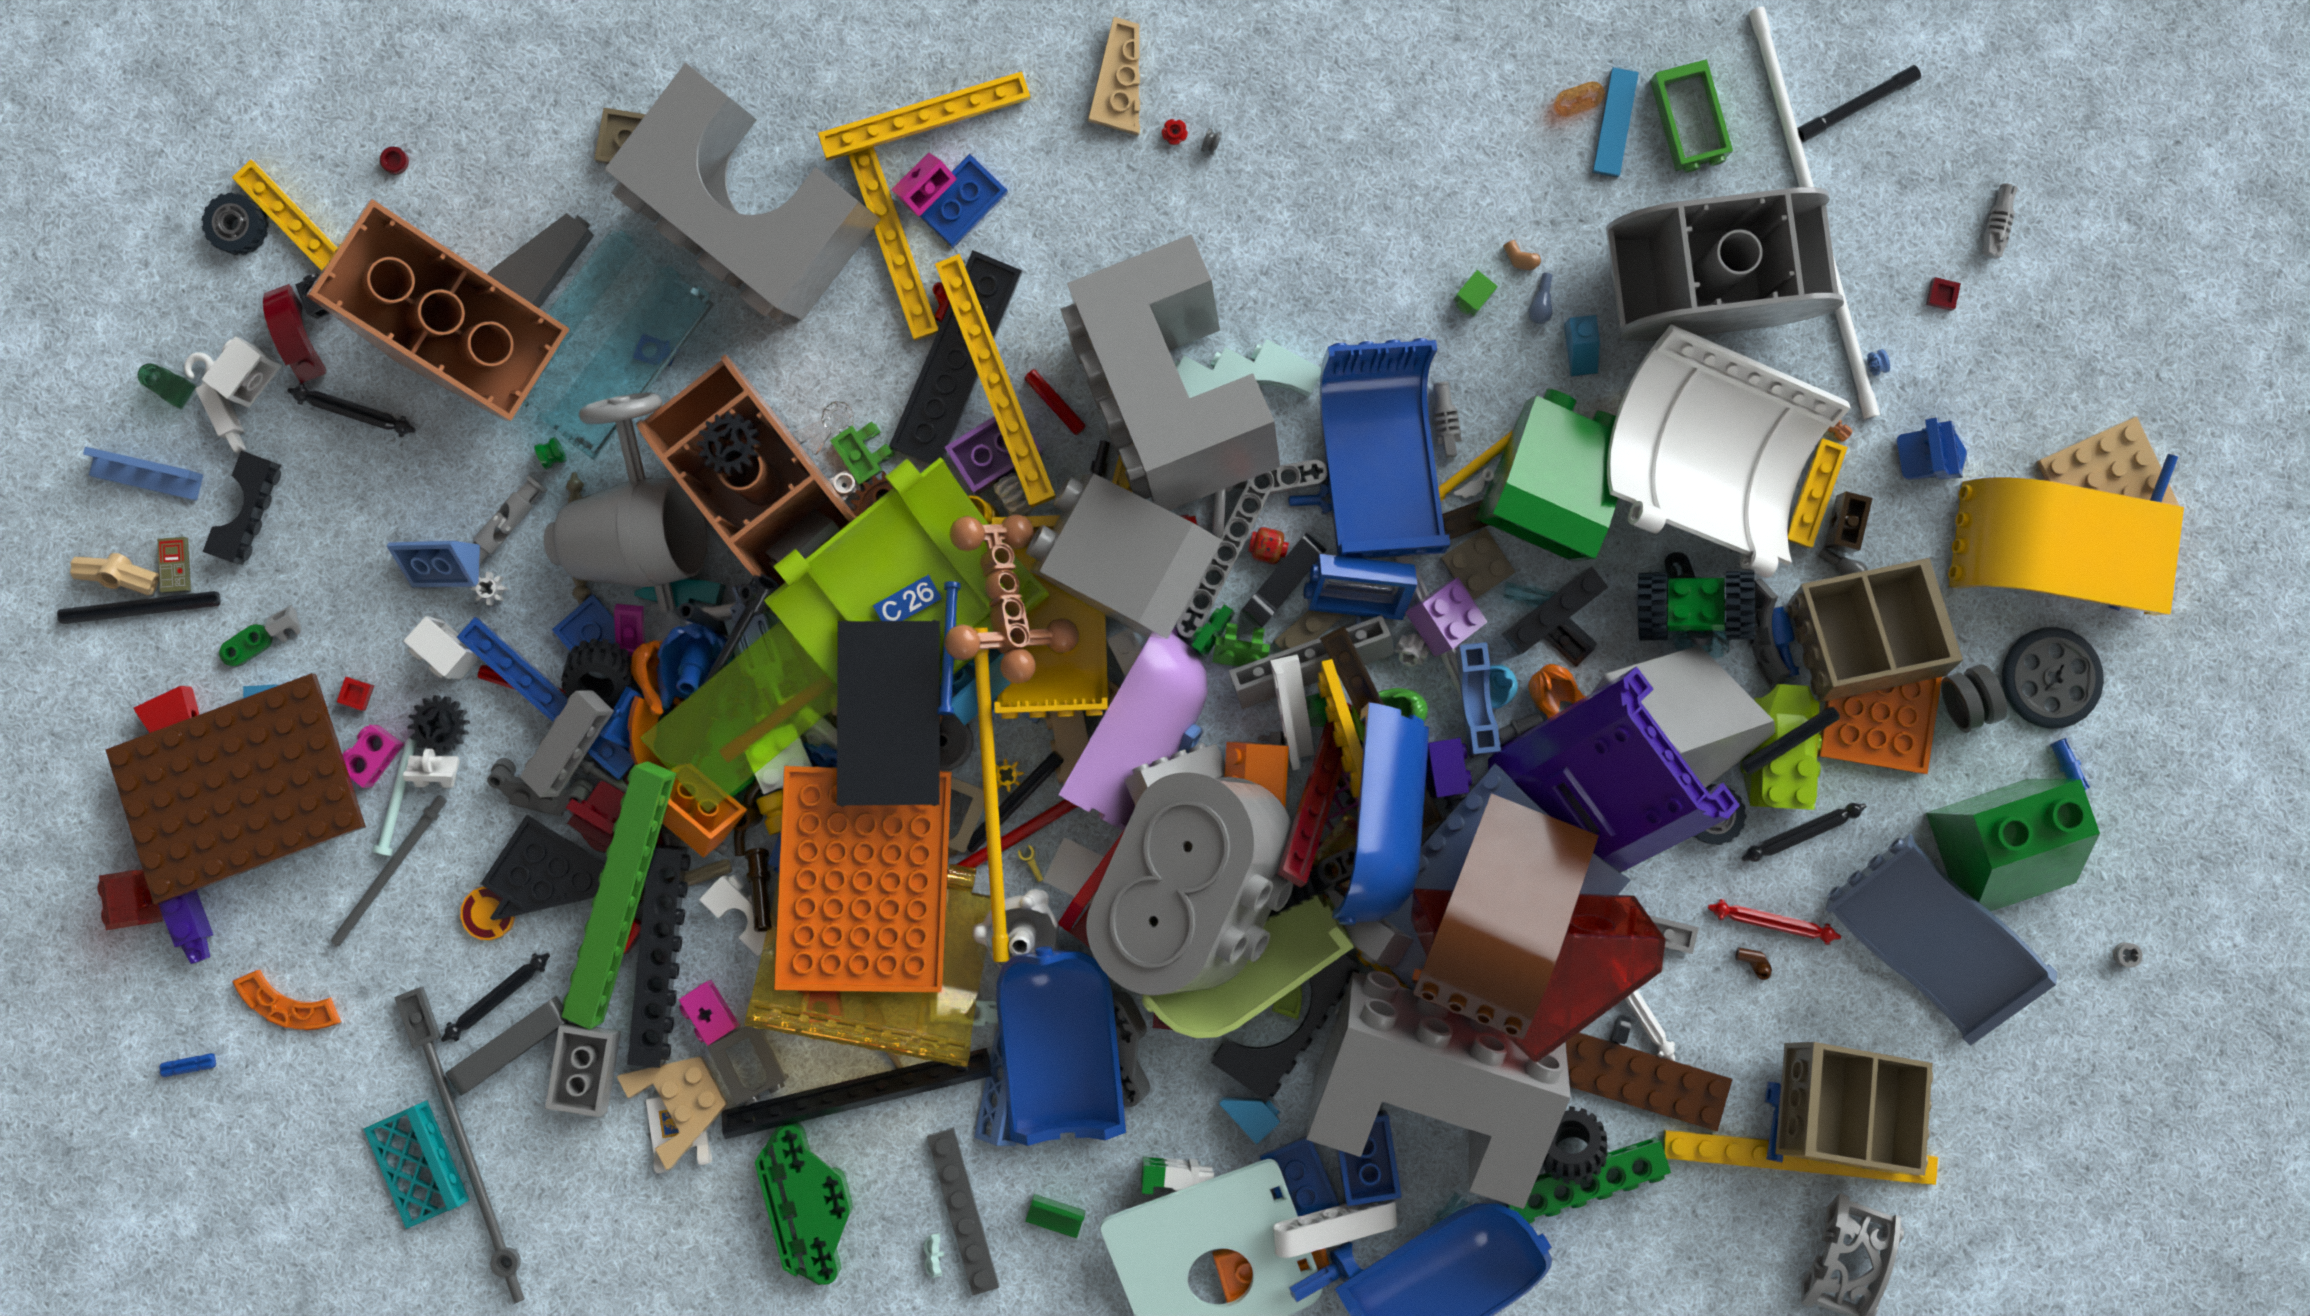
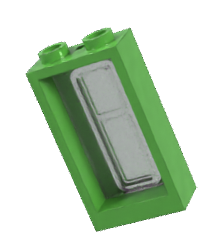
M1705 59L1656 72L1651 78L1650 83L1675 171L1684 169L1685 173H1689L1701 168L1700 165L1710 163V166L1724 163L1726 158L1733 152L1708 60Z

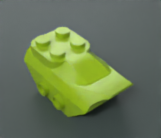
M1777 684L1769 694L1762 698H1754V701L1774 720L1775 734L1745 756L1741 763L1819 714L1820 702L1815 700L1809 686ZM1815 734L1753 774H1747L1740 763L1741 773H1744V783L1750 806L1815 810L1818 777L1821 771L1820 762L1817 761V753L1822 745L1820 734Z

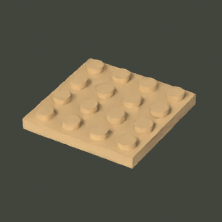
M2137 416L2036 461L2045 481L2150 500L2162 469ZM2168 484L2161 503L2180 506Z

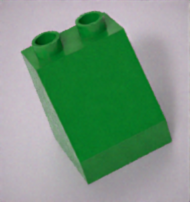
M1548 388L1543 398L1536 395L1526 400L1475 519L1572 562L1596 559L1609 529L1618 501V497L1610 494L1607 479L1608 449L1616 416L1597 410L1591 420L1573 412L1577 403L1576 399L1563 392Z
M2025 779L1926 812L1948 877L1990 912L2077 883L2100 835L2081 779Z

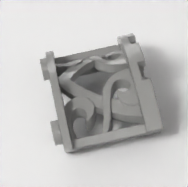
M1839 1193L1827 1207L1825 1228L1822 1236V1241L1827 1243L1822 1256L1816 1255L1808 1273L1802 1279L1801 1304L1811 1308L1816 1304L1846 1316H1876L1878 1304L1892 1274L1899 1243L1904 1235V1229L1901 1228V1217L1898 1215L1890 1216L1849 1201V1196ZM1848 1214L1862 1218L1860 1224L1849 1217ZM1869 1221L1884 1226L1881 1240L1877 1238L1879 1229L1875 1227L1871 1228L1868 1234L1866 1233ZM1845 1234H1848L1849 1238L1853 1239L1847 1245L1843 1243ZM1862 1242L1869 1255L1872 1269L1864 1275L1848 1281V1272L1845 1266L1838 1261L1839 1254L1853 1252ZM1833 1270H1839L1840 1272L1839 1283V1278L1837 1276L1831 1278ZM1848 1291V1297L1854 1302L1855 1297L1861 1294L1862 1297L1859 1299L1858 1305L1843 1300L1845 1292ZM1823 1292L1835 1293V1297Z

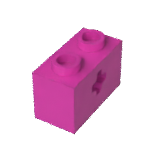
M928 153L891 190L909 210L920 216L957 178L940 159Z
M712 980L706 981L678 999L681 1003L679 1006L681 1013L687 1020L691 1019L696 1027L694 1029L696 1037L700 1042H705L707 1046L740 1026ZM710 1009L712 1014L704 1019L702 1014L705 1010Z

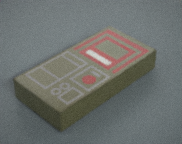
M188 538L157 539L160 592L191 591Z

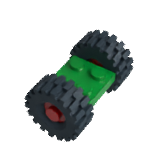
M1726 571V599L1725 578L1668 579L1667 581V572H1642L1638 574L1637 617L1639 641L1668 640V631H1724L1725 611L1727 640L1755 639L1754 571Z

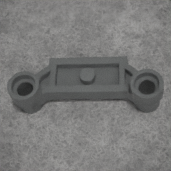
M507 758L498 759L492 766L491 774L487 778V782L491 787L499 789L509 799V804L562 817L564 812L567 811L566 806L571 799L578 803H581L582 800L587 801L594 790V785L591 781L585 778H578L570 789H563L558 797L540 798L520 777L514 776L516 766Z

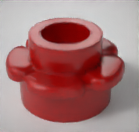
M1170 119L1165 122V127L1162 129L1164 140H1167L1171 145H1178L1186 140L1188 131L1186 130V124L1182 120L1178 119L1175 121ZM1174 129L1177 130L1176 134L1172 132Z

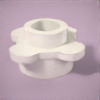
M844 470L836 475L835 478L829 480L830 484L844 501L847 500L849 495L856 493V490H861V486L855 482L849 470ZM844 483L847 484L846 488L842 487Z

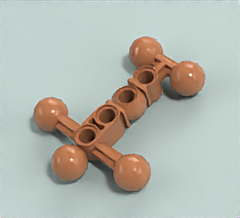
M1015 514L1005 518L1002 524L982 525L974 517L965 516L958 518L950 528V539L955 547L968 552L977 549L983 541L986 542L987 552L981 556L980 565L984 571L983 576L987 577L985 581L986 593L993 600L989 603V607H992L990 618L993 632L977 633L975 629L968 625L954 626L948 631L944 646L950 656L962 661L974 657L978 650L998 649L1004 654L1000 664L1003 677L1011 683L1020 684L1027 682L1035 672L1036 663L1033 655L1021 648L1047 645L1054 652L1066 653L1074 649L1078 643L1079 631L1073 622L1063 618L1053 620L1046 629L1029 630L1025 607L1020 600L1022 596L1018 594L1020 582L1017 575L1012 572L1016 569V565L1013 564L1014 552L1012 549L1017 550L1029 545L1034 536V528L1030 520L1025 516Z

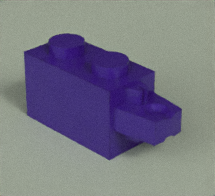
M194 891L159 904L174 947H181L190 964L210 958L207 938L214 934L198 892Z

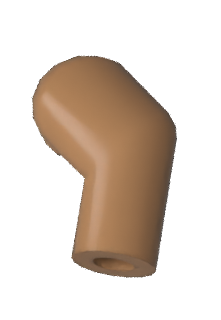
M1515 239L1503 245L1515 268L1530 271L1541 264V258L1537 253L1521 252Z

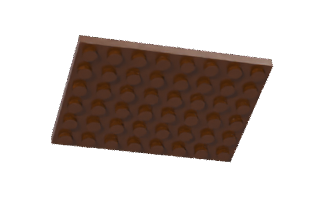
M313 673L105 749L153 904H162L366 828L317 675Z

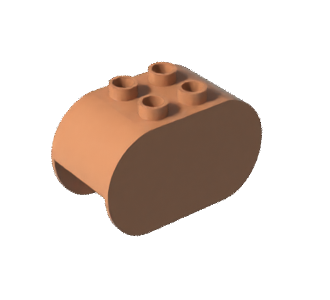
M724 354L720 357V362L645 420L640 419L636 425L655 454L746 569L753 576L764 574L782 586L786 583L785 580L770 567L768 562L771 559L765 553L772 545L814 508L833 520L840 530L857 517L763 397L732 360ZM726 412H730L734 419L740 414L744 417V422L747 420L752 422L754 425L751 429H756L760 434L754 439L761 443V447L754 449L759 454V458L751 457L750 459L753 466L743 465L744 473L742 474L733 469L732 476H728L725 469L721 474H718L714 471V467H707L705 465L707 459H702L699 456V453L704 449L697 445L698 441L704 440L699 431L708 430L705 422L709 421L714 424L716 422V414L725 419ZM742 430L743 436L741 439L747 445V438ZM726 442L724 446H733L734 442ZM712 444V445H711V447H712V452H713V455H714L715 458H716L715 453H716V450H717V449H716L715 445Z

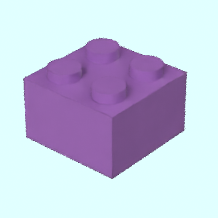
M1459 577L1439 586L1405 612L1434 657L1452 650L1487 623L1484 615Z

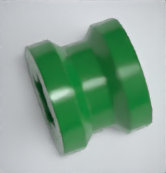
M556 437L550 438L546 444L539 443L534 446L536 455L546 470L552 468L554 463H564L567 461L564 450Z

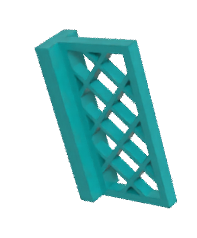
M428 1100L363 1128L406 1229L446 1211L455 1209L470 1200ZM406 1115L411 1123L409 1133L398 1129L401 1117ZM381 1127L390 1131L386 1143L378 1140L375 1129ZM395 1134L407 1139L403 1151L391 1146ZM412 1141L419 1144L422 1149L420 1158L408 1153ZM389 1152L400 1156L397 1169L389 1166L387 1162ZM406 1159L417 1164L414 1176L402 1171ZM423 1167L431 1170L433 1175L431 1183L419 1179ZM400 1177L411 1182L408 1193L399 1190L397 1183ZM416 1185L428 1189L424 1201L413 1196ZM433 1192L442 1196L445 1206L439 1208L430 1204ZM410 1202L422 1207L419 1217L412 1220L408 1211Z

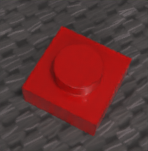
M345 676L336 702L366 711L375 685Z

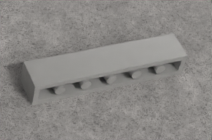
M1382 615L1346 628L1364 665L1394 654L1392 637ZM1320 638L1229 670L1241 708L1244 709L1276 697L1270 660L1297 655L1300 662L1303 687L1319 682L1318 672H1321L1322 661L1330 660Z

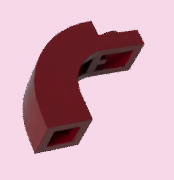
M290 284L264 293L263 311L270 335L286 366L290 365L299 382L304 383L326 374V367L313 348L304 329L301 317L303 306Z

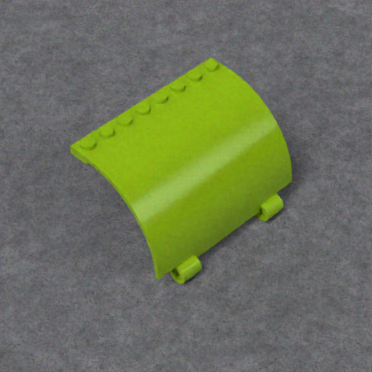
M941 457L921 473L908 459L904 460L885 476L893 489L809 557L804 559L795 548L773 566L786 583L764 601L836 687L838 621H881L873 605L928 574L942 599L903 621H940V685L942 681L947 591L944 589L945 582L954 581L961 583V589L957 594L956 626L963 624L972 628L988 627V632H993L990 618L992 607H989V603L993 600L986 593L985 581L987 577L983 576L984 571L980 565L981 556L987 552L986 542L983 541L977 549L967 552L955 547L950 539V528L958 518L970 516L976 518L982 525H989V523L966 495ZM1014 555L1013 564L1016 565V569L1012 572L1019 579L1020 590L1018 594H1021L1022 598L1020 600L1024 604L1026 614H1028L1046 599L1049 593ZM974 657L963 661L954 659L953 675Z

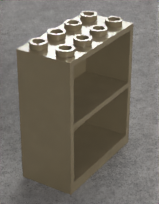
M1930 558L1803 583L1788 601V614L1791 619L1794 618L1796 625L1795 637L1797 642L1802 644L1804 651L1803 663L1805 668L1810 670L1812 677L1810 681L1813 694L1818 696L1819 702L1944 677L1963 661Z
M1818 1042L1784 1043L1775 1154L1893 1174L1925 1176L1928 1164L1927 1141L1930 1135L1928 1126L1929 1112L1932 1106L1930 1096L1931 1084L1933 1082V1063Z

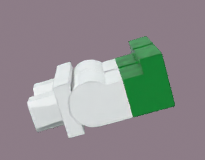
M1143 1156L1141 1173L1142 1194H1153L1154 1187H1167L1179 1191L1214 1178L1212 1167L1199 1166L1197 1159L1189 1158V1163L1181 1159Z

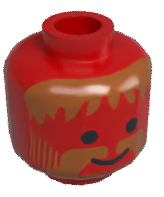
M1260 527L1257 532L1253 531L1248 552L1252 553V558L1255 561L1275 565L1280 557H1286L1289 542H1284L1285 536L1282 531Z

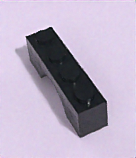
M244 451L240 452L231 476L242 488L244 496L242 509L239 515L230 523L222 526H212L202 552L232 563L244 565V562L252 554L253 548L251 544L254 536L261 530L263 512L271 504L272 497L270 494L273 486L281 478L280 464Z
M1590 566L1565 584L1544 603L1508 628L1502 635L1517 655L1523 654L1605 591L1608 586L1593 566Z

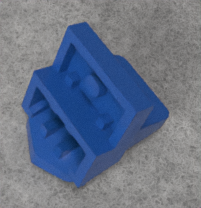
M1937 417L1925 419L1926 428H1922L1921 431L1901 434L1897 437L1901 470L1905 479L1937 477L1939 480L1963 478L1962 471L1967 458V450L1956 434L1955 425L1952 421L1940 423Z

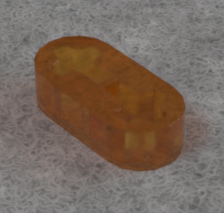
M1592 81L1564 90L1556 97L1554 109L1557 114L1563 117H1569L1599 106L1604 99V88L1598 82ZM1589 89H1591L1592 93H1598L1595 101L1591 97L1582 99V97L1588 93ZM1564 98L1567 101L1576 99V102L1572 103L1570 109L1560 105Z

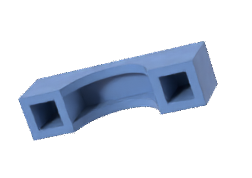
M1487 642L1459 645L1455 648L1468 755L1474 756L1500 752L1498 724L1494 718L1490 699V662Z

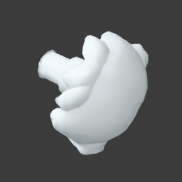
M1032 889L1024 896H1013L1005 899L1010 958L1033 953L1036 948L1044 946L1052 947V950H1059L1057 943L1059 927L1053 912L1048 906L1049 895L1047 892ZM990 910L982 923L974 925L972 936L977 943L985 945L993 959V928ZM995 962V963L997 964V966H998L999 968H1002V966H1003L1006 962Z

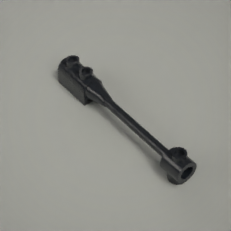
M760 574L761 576L754 575L749 584H745L740 588V598L746 608L697 693L691 695L684 704H681L675 715L667 717V730L663 736H658L654 740L656 753L663 760L669 763H690L714 722L706 712L712 688L755 613H766L769 606L764 600L781 587L772 578L764 574Z

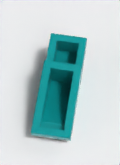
M687 579L670 583L676 607L683 603L693 605L694 600L721 606L726 586L717 582ZM654 586L635 590L634 596L658 602Z

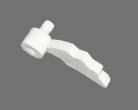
M1490 468L1484 469L1476 481H1469L1465 486L1453 491V493L1457 496L1462 495L1464 498L1476 496L1478 492H1482L1485 480L1490 481L1494 478V472Z

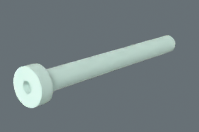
M410 737L406 739L379 843L374 845L372 852L391 856L393 849L389 848L407 783V781H404L403 773L407 769L409 755H414L417 740H412Z

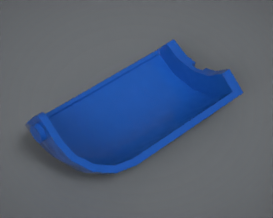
M1370 702L1361 709L1360 721H1365V735L1353 870L1344 900L1332 911L1333 919L1339 920V924L1348 926L1356 925V922L1380 921L1399 911L1414 892L1420 868L1429 727L1424 726V721L1415 715H1409V718L1401 716L1400 709Z
M1044 946L1036 948L1033 953L1011 957L1002 966L996 984V1006L1011 1141L1030 1146L1044 1141L1060 1139L1061 1133H1075V1138H1093L1106 1141L1126 1133L1113 994L1108 975L1099 966L1095 958L1080 951L1052 950V947Z
M1476 1203L1449 1215L1335 1288V1291L1351 1316H1493L1528 1293L1545 1277L1552 1266V1258L1548 1252L1552 1247L1545 1235L1542 1233L1538 1236L1534 1228L1518 1212L1500 1204Z

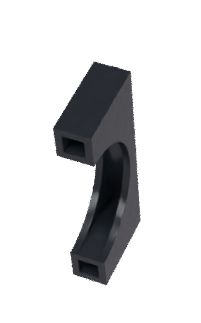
M1344 954L1309 978L1311 999L1308 1012L1301 1025L1286 1039L1268 1046L1252 1047L1236 1043L1226 1037L1211 1058V1063L1265 1101L1269 1095L1274 1097L1282 1085L1279 1080L1284 1073L1289 1075L1297 1063L1294 1058L1300 1050L1305 1052L1313 1040L1310 1035L1314 1029H1320L1328 1018L1325 1013L1331 1005L1335 1007L1343 996L1342 988L1346 983L1349 984L1353 971L1359 973L1356 969L1359 964Z

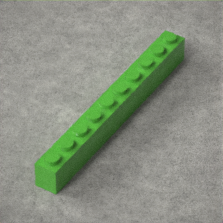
M649 761L635 765L629 772V785L620 803L622 809L613 827L614 837L612 843L606 851L607 861L605 868L599 876V889L591 903L593 910L584 928L586 934L577 952L578 961L576 968L570 976L571 986L563 1000L564 1010L562 1017L589 1030L604 1022L677 774Z

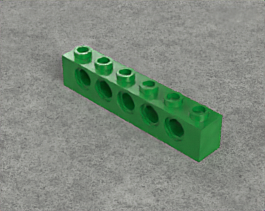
M1653 1137L1608 1152L1605 1167H1601V1173L1598 1176L1592 1174V1184L1587 1189H1581L1580 1184L1575 1185V1181L1570 1180L1569 1184L1563 1183L1562 1178H1559L1557 1181L1552 1178V1172L1549 1174L1543 1173L1537 1176L1529 1195L1530 1197L1532 1194H1540V1202L1537 1205L1530 1206L1527 1200L1524 1209L1510 1204H1506V1207L1518 1212L1530 1224L1535 1221V1217L1544 1214L1545 1217L1555 1216L1561 1213L1560 1209L1569 1206L1571 1208H1579L1585 1206L1587 1200L1596 1197L1597 1200L1607 1199L1613 1196L1612 1192L1621 1189L1623 1191H1631L1639 1187L1638 1184L1649 1181V1183L1662 1181L1665 1179L1664 1175L1670 1174L1671 1170L1661 1141ZM1639 1159L1643 1160L1644 1166L1642 1170L1633 1172V1163ZM1617 1168V1177L1611 1181L1607 1180L1606 1174L1608 1170ZM1559 1185H1565L1566 1193L1564 1196L1555 1197V1188Z

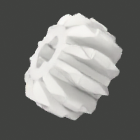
M1011 473L1008 476H1004L999 479V482L994 484V493L1010 516L1015 514L1029 516L1036 509V506L1030 507L1019 477Z

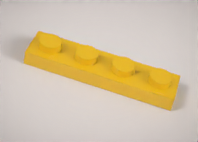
M1824 438L1819 440L1787 530L1789 542L1808 549L1813 548L1848 447Z

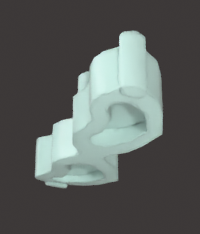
M940 1233L929 1235L923 1245L927 1255L924 1267L931 1278L942 1276L938 1259L944 1257V1252H939Z

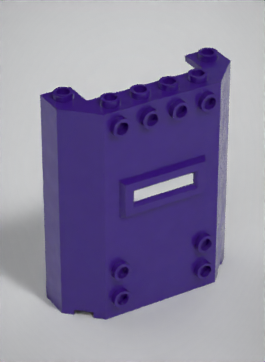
M1637 666L1500 747V752L1494 753L1488 758L1489 770L1494 764L1499 766L1550 817L1592 833L1558 787L1559 784L1564 782L1600 830L1594 833L1599 835L1593 853L1619 872H1623L1727 820L1740 806L1723 782L1714 786L1708 793L1641 701L1654 689Z

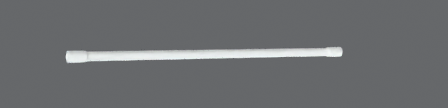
M1758 7L1748 13L1754 34L1758 39L1799 187H1814L1773 45L1764 7ZM1834 259L1838 293L1844 297V305L1835 310V314L1857 388L1863 418L1869 419L1879 416L1880 412L1874 392L1870 386Z

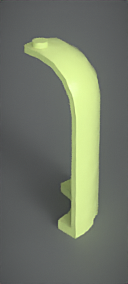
M1323 895L1317 896L1309 902H1303V905L1291 908L1292 910L1280 913L1281 915L1275 918H1269V921L1263 927L1264 930L1270 933L1265 951L1257 961L1252 962L1248 960L1245 967L1230 981L1206 990L1163 995L1142 994V1003L1149 1012H1154L1160 1020L1175 1032L1193 1038L1219 1037L1242 1026L1354 948V945L1345 926L1339 924V920L1332 918V911L1335 907L1330 897L1325 899Z

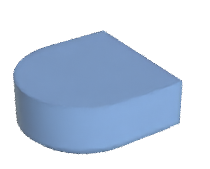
M1192 724L1184 732L1178 752L1186 750L1187 754L1190 753V748L1196 746L1202 736L1203 730L1201 727Z

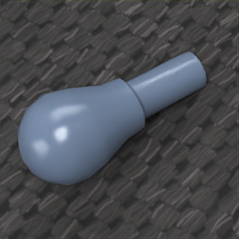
M1542 273L1539 292L1536 293L1535 299L1529 308V317L1537 324L1546 323L1553 314L1550 294L1553 275L1550 273Z

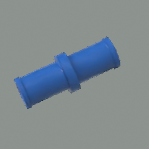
M2067 738L2049 744L2060 764V767H2058L2060 772H2064L2067 779H2081L2085 790L2090 788L2080 768L2081 762L2079 759L2076 760L2067 742Z

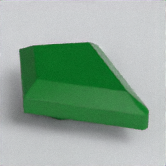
M1319 693L1306 696L1310 726L1324 727L1327 720L1325 707L1327 706L1326 698H1321Z

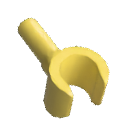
M1028 845L1031 850V855L1028 858H1024L1019 849L1018 855L1020 859L1028 863L1037 882L1044 880L1034 859L1036 856L1034 848Z

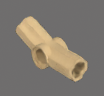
M111 553L107 559L74 557L70 562V574L73 579L98 581L101 585L110 589H117L119 586L149 596L153 595L159 582V573L135 566L126 556L119 553Z

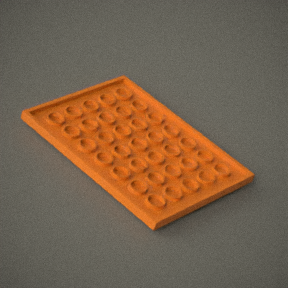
M784 766L774 990L942 992L951 771H940V805H860L841 807L837 806V767Z

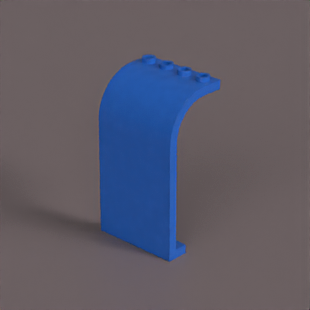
M1417 338L1409 342H1401L1400 340L1393 339L1385 343L1375 344L1372 341H1363L1358 345L1335 343L1328 346L1320 373V417L1337 556L1370 559L1443 554L1450 546L1449 535H1445L1427 402L1428 374L1431 362L1437 352L1436 340Z

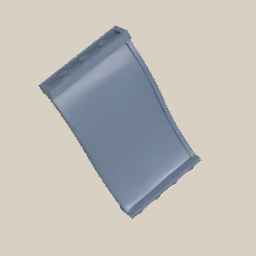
M1908 834L1903 839L1897 838L1888 847V851L1882 856L1880 854L1875 855L1868 862V867L1863 871H1855L1848 878V883L1841 888L1837 886L1832 889L1827 895L1828 902L1825 910L1829 913L1833 912L1845 927L1872 953L1929 998L1959 1029L1963 1035L1962 1039L1971 1046L2056 986L2057 971L2050 964L2046 965L1998 917L1953 882L1918 847L1913 840L1914 837Z

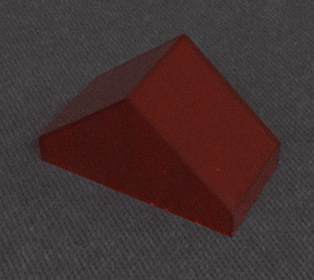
M1414 888L1411 922L1427 957L1454 890ZM1579 894L1550 980L1524 1039L1509 1036L1501 1031L1532 1061L1539 1062L1662 972L1666 939L1637 898L1632 895Z

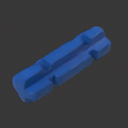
M213 1053L167 1061L160 1064V1075L162 1077H169L216 1067V1057Z

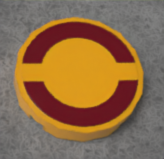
M484 886L473 890L465 897L461 906L460 918L463 927L471 936L480 940H494L504 936L512 929L515 923V916L497 921L490 919L503 898Z

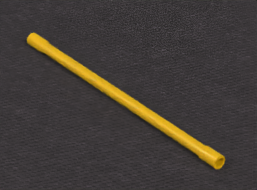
M988 627L973 628L977 633L988 632ZM989 649L978 650L974 656L993 928L992 948L993 961L1006 962L1010 959L1006 928L988 659Z

